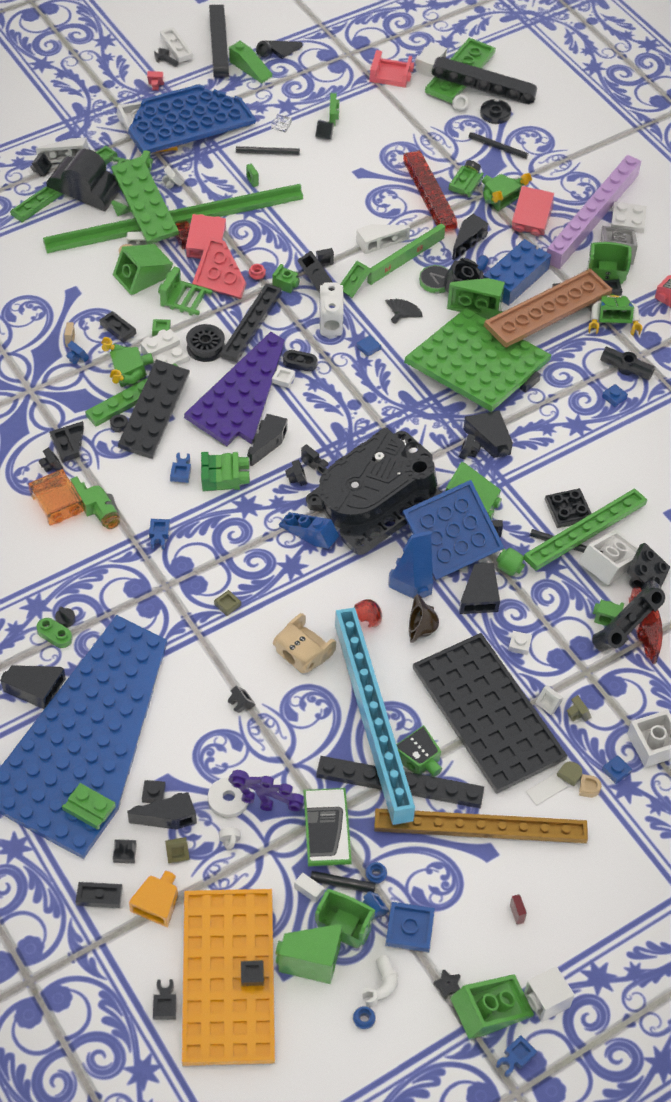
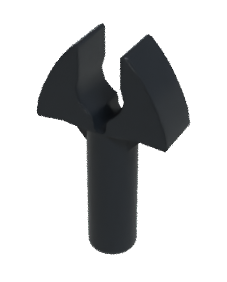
M158 48V53L154 51L156 62L159 63L165 60L175 67L179 65L177 60L169 56V49Z

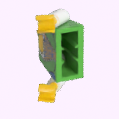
M605 295L602 296V300L597 301L592 306L590 319L592 322L589 323V334L592 328H595L596 334H598L599 324L597 322L633 323L630 330L631 335H634L635 330L640 335L643 327L638 323L640 321L638 307L630 302L627 296Z

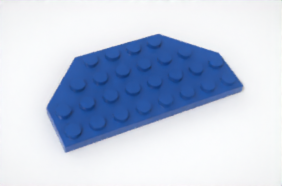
M197 84L143 99L139 110H137L132 125L129 127L128 134L141 154L144 150L154 153L253 125L256 123V118L241 97L235 96L233 98L227 96L225 92L216 89L211 91L205 89L204 85Z

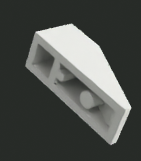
M87 137L73 138L36 147V153L38 155L44 152L51 163H59L65 157H74L81 149H89Z
M371 224L356 229V242L364 254L409 240L410 236L409 225Z

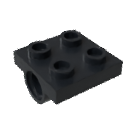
M642 543L639 545L627 571L631 576L629 584L634 590L639 592L642 591L643 584L647 581H655L662 587L670 566L646 543Z

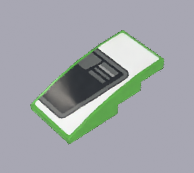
M346 789L303 790L308 866L351 864Z

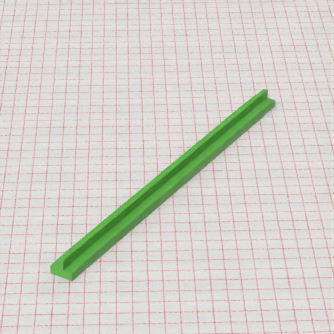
M294 184L170 210L169 212L176 226L191 223L193 214L222 217L303 200V193L301 191V184ZM135 218L46 236L43 238V243L48 254L127 237V232L141 231Z

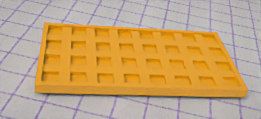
M272 889L184 891L182 1066L275 1063ZM263 960L264 985L241 986V961Z

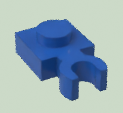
M180 453L176 454V462L172 463L170 481L189 483L191 473L189 453H187L185 459L180 458Z
M170 519L150 520L149 538H152L150 541L151 549H154V545L157 543L161 544L162 550L165 549V539H169Z
M520 1035L505 1049L504 1054L507 1057L500 1058L497 1061L496 1067L499 1068L503 1064L507 1065L509 1069L505 1072L504 1076L509 1077L513 1073L515 1065L521 1070L536 1056L537 1050Z

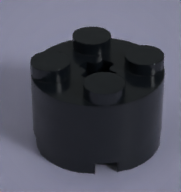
M467 258L455 260L444 277L446 292L449 293L450 282L483 279L484 275L482 270L480 271L477 268L478 264Z

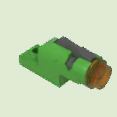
M77 476L70 479L72 491L87 517L95 514L107 529H113L119 525L120 517L112 494L106 493L99 485L87 488L85 483H81Z

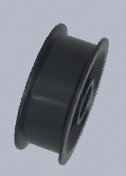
M201 324L190 329L186 335L189 356L200 362H211L219 359L221 351L225 346L223 331L211 324Z

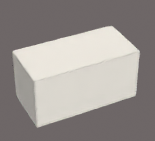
M127 232L128 244L133 246L147 245L141 232Z
M303 872L294 882V888L315 903L324 894V887Z

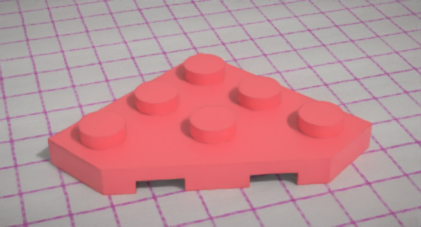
M209 237L192 284L211 289L213 292L241 299L246 282L226 242Z

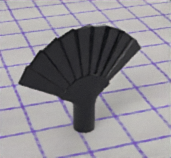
M403 299L385 300L395 314L391 318V322L394 324L402 317H423L420 308L412 302Z

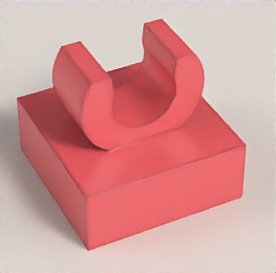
M147 72L148 84L152 86V90L159 91V85H164L163 72Z

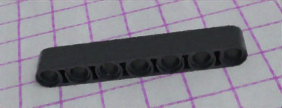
M224 4L209 5L213 77H229Z
M437 57L433 64L432 75L436 78L525 104H532L535 101L537 86L533 83L444 57Z

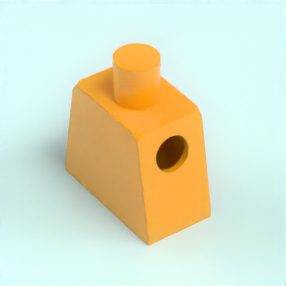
M164 871L161 879L149 876L130 899V912L168 928L178 899V888L173 885L176 876L170 871Z

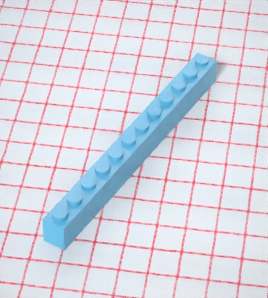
M356 609L336 610V632L392 825L412 822L415 813L414 801Z

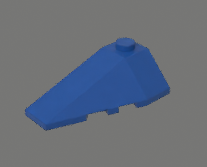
M427 531L410 536L403 548L404 553L402 557L396 560L395 569H391L389 573V588L413 599L417 594L422 598L432 595L431 532Z

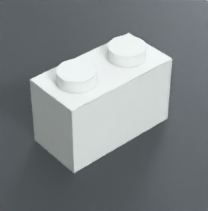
M430 42L415 59L416 71L432 77L435 59L437 57L446 58L447 48Z

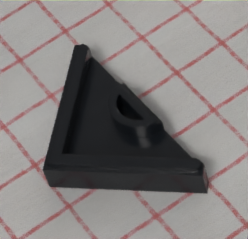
M264 40L270 43L272 52L281 59L302 48V42Z

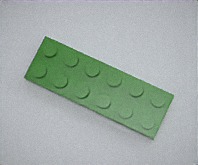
M469 37L451 57V60L483 68L495 54L496 48ZM434 77L425 87V93L452 103L453 98L460 95L466 86Z
M142 156L111 166V171L146 243L153 244L179 235L176 224Z

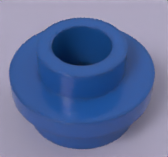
M373 862L366 868V878L372 883H381L387 877V869L383 864ZM379 872L380 875L374 876L372 873Z
M362 1006L355 1010L353 1022L358 1028L369 1029L375 1023L376 1015L371 1008ZM366 1016L368 1020L363 1022L360 1017Z

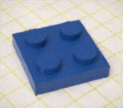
M391 901L385 946L429 952L435 908Z

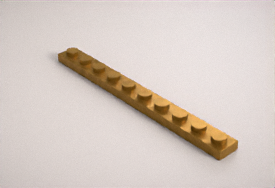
M375 808L374 831L572 843H587L588 841L587 820L415 811L412 822L392 825L388 809Z

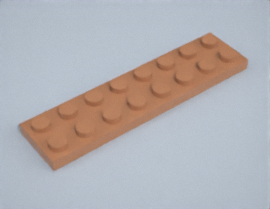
M588 269L486 320L484 327L506 348L601 300L602 296L610 295L612 288L593 270Z

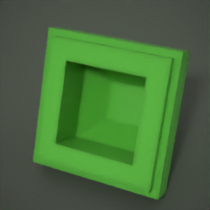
M114 200L111 202L117 216L131 212L129 206Z

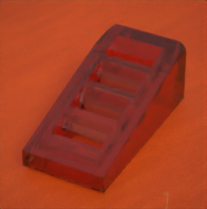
M187 221L176 224L179 235H176L181 249H186L190 229Z

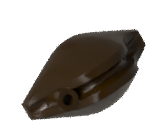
M418 594L414 596L409 619L410 643H414L420 637L431 635L439 626V618L434 611V607L427 605Z

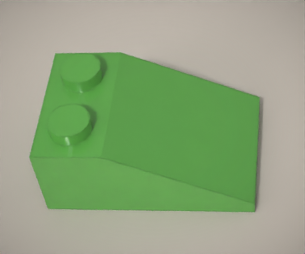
M490 278L450 282L447 309L461 312L467 308L480 316L482 307L500 311L505 282Z
M515 974L464 985L450 998L469 1039L486 1036L534 1016Z

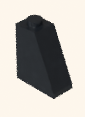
M500 410L465 417L464 431L467 434L474 435V440L481 444V447L493 458L511 455L513 442Z
M483 562L474 564L461 598L459 613L498 612L500 597L494 563Z
M11 665L8 671L2 674L0 681L4 692L45 709L66 680V676L62 667Z

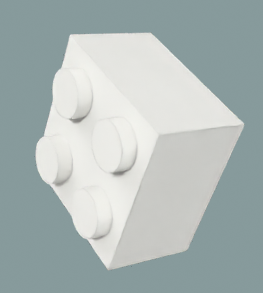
M669 710L631 721L627 735L645 768L671 759V714Z

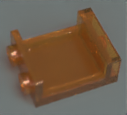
M63 469L28 483L30 495L33 500L36 499L47 517L49 526L60 523L84 511L82 499Z

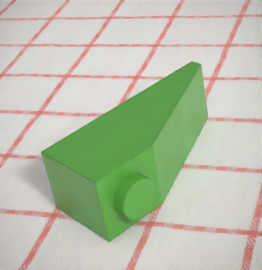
M238 41L229 47V62L260 83L273 77L271 71L251 47L242 41Z

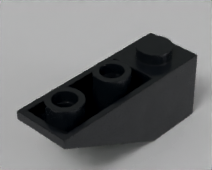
M474 213L462 221L453 247V260L462 256L468 249L473 248L481 239L486 238L488 234V223Z
M312 251L297 260L319 294L320 285L333 283Z
M266 414L265 419L260 421L259 433L255 434L253 439L254 445L249 447L247 457L250 458V466L255 465L282 444L288 430L287 418Z
M189 792L177 793L163 800L157 799L150 804L138 805L127 811L128 821L131 824L177 830L197 823L196 812Z

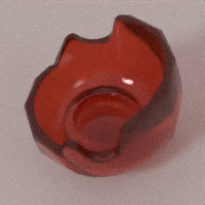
M365 599L354 604L358 619L361 622L368 621V627L374 628L381 624L382 610L375 601Z

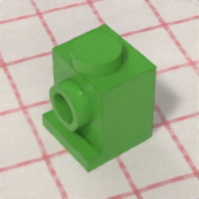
M280 264L272 274V285L282 288L283 291L290 294L300 283L299 273L284 268L283 264Z
M601 599L600 604L596 603L593 614L596 615L594 622L607 626L623 610L625 603L621 602L618 605Z

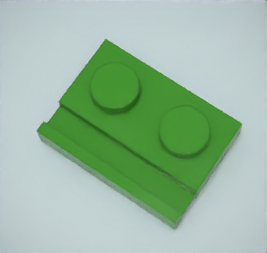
M462 165L449 184L448 190L462 195L467 194L468 197H471L483 179L484 173H477V170Z
M80 783L70 795L66 804H63L62 808L63 811L99 830L102 822H105L116 807L114 801Z

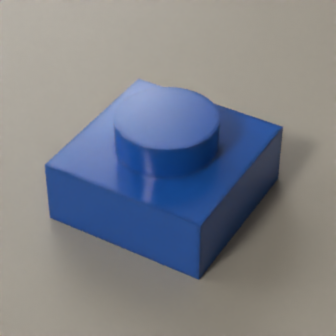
M616 384L612 385L602 394V398L614 407L626 400L628 393Z
M617 755L602 767V771L617 784L631 773L632 768Z

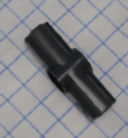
M605 347L600 358L601 361L618 367L620 373L624 375L635 374L650 380L655 371V366L637 359L633 352L622 353L610 347Z

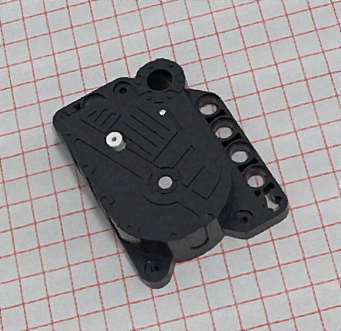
M385 427L326 469L319 480V487L306 496V504L312 511H324L326 518L331 519L333 524L340 528L341 540L355 554L363 555L407 524L404 516L400 515L403 510L416 505L415 502L418 500H428L430 494L436 490L438 484L433 456L406 431H398L393 434ZM411 448L418 449L415 453L408 452ZM388 521L395 522V524L390 527L385 525ZM373 532L380 533L378 537L370 536Z

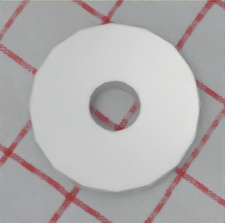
M229 777L221 778L214 782L209 789V807L215 814L225 818L237 817L247 809L248 803H244L241 800V790L232 786L228 781ZM227 794L235 797L232 801H225L223 799Z

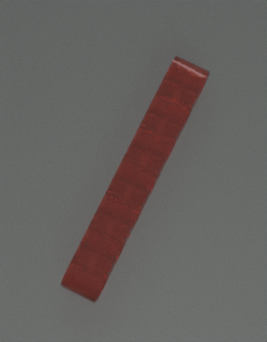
M417 150L404 153V164L436 226L442 223L445 226V232L457 229L456 216L422 152Z

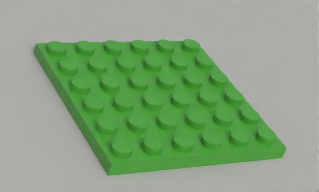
M465 308L405 357L404 362L492 412L523 385L535 371L540 370L551 359V354L524 339L505 348L484 327V322L487 319Z

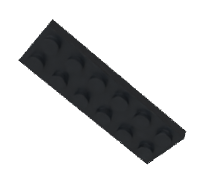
M156 359L119 440L118 448L153 459L190 375V370Z

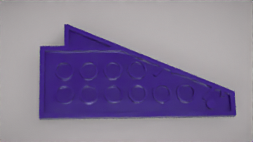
M270 332L184 413V419L225 446H228L237 436L253 444L285 340Z

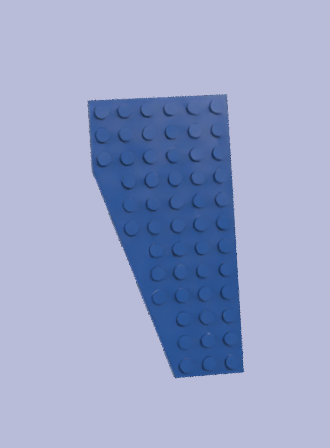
M118 615L115 616L0 766L1 815L82 859L86 857L120 808L122 794L132 767L141 729L148 712L153 688L167 647V639ZM80 783L114 801L116 807L105 822H102L99 830L63 811V804H66L68 798Z

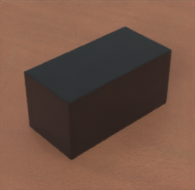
M535 371L519 389L526 393L540 381L541 374Z

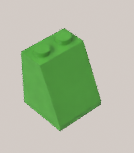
M155 244L124 246L120 251L113 276L130 295H134L165 280L167 273L171 272L173 263Z
M461 462L448 483L446 491L472 480L492 520L494 509H498L502 498H500L501 489L466 463Z
M336 924L284 933L283 940L277 943L275 953L277 954L275 963L279 964V972L331 984L341 946L342 925Z

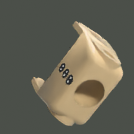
M299 613L274 638L273 645L276 647L277 653L299 672L308 673L333 655L337 642L331 638L326 643L313 631L304 627L306 616L303 613Z

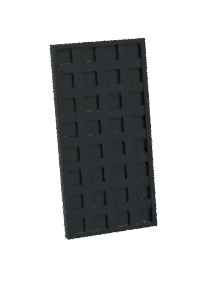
M482 633L413 663V670L496 794L567 760L568 755Z

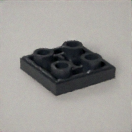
M580 488L545 495L544 500L557 528L574 525L592 514Z

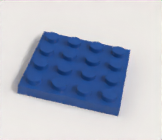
M472 480L402 511L412 534L431 532L432 566L435 581L504 549Z

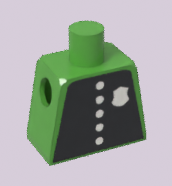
M424 725L396 744L402 765L412 773L422 774L427 770L433 777H436L442 771V767L438 764L441 750Z

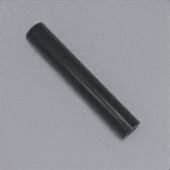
M317 871L311 872L310 878L317 883L366 893L369 891L375 892L376 883Z

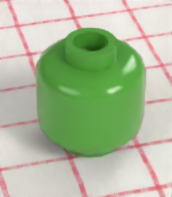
M513 548L503 549L496 559V562H498L497 568L509 576H513L515 573L520 574L525 566L523 563L524 556Z

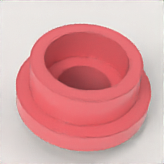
M253 264L249 269V276L253 279H262L266 274L261 264Z

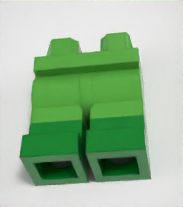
M201 452L202 491L229 490L233 488L234 490H240V484H249V471L239 472V470L249 469V457H239L238 452L221 455H209V452Z

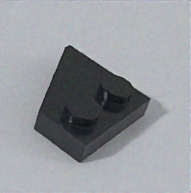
M83 421L49 432L61 462L80 457L84 433Z

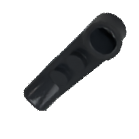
M655 581L645 582L642 591L603 630L593 635L592 642L598 651L604 652L610 648L616 649L623 646L629 640L627 636L651 611L656 612L663 605L665 593L660 585Z

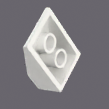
M614 530L589 544L578 562L585 570L598 577L599 581L609 585L628 570L638 547Z

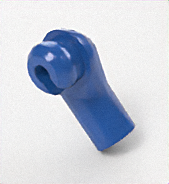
M481 255L478 258L477 268L480 271H484L489 263L486 255Z

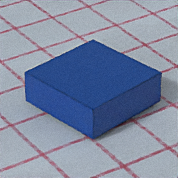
M369 335L357 342V348L369 357L381 350V344Z

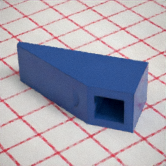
M289 512L278 524L279 527L316 547L329 549L339 537L332 520Z

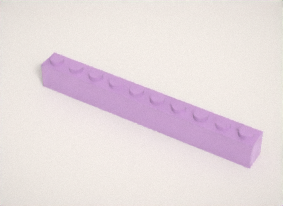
M626 155L547 248V253L551 254V266L560 269L612 208L614 202H617L638 177L641 160Z

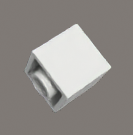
M557 966L528 980L524 991L530 1007L535 1011L541 1023L570 1008L575 995Z

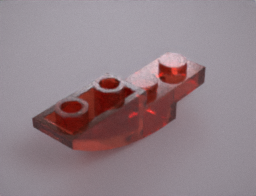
M640 587L632 589L629 603L642 591ZM659 610L656 612L651 611L639 623L640 625L637 630V638L640 642L642 641L645 654L650 658L652 664L657 663L662 646L663 629Z

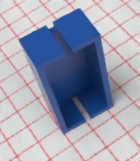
M524 239L487 271L483 279L490 278L505 282L502 302L509 306L549 270L551 254L541 248L536 249V245Z

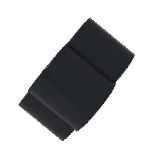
M81 149L74 157H65L46 184L51 189L104 212L120 192V187L114 175L106 171V164L102 157L90 149Z

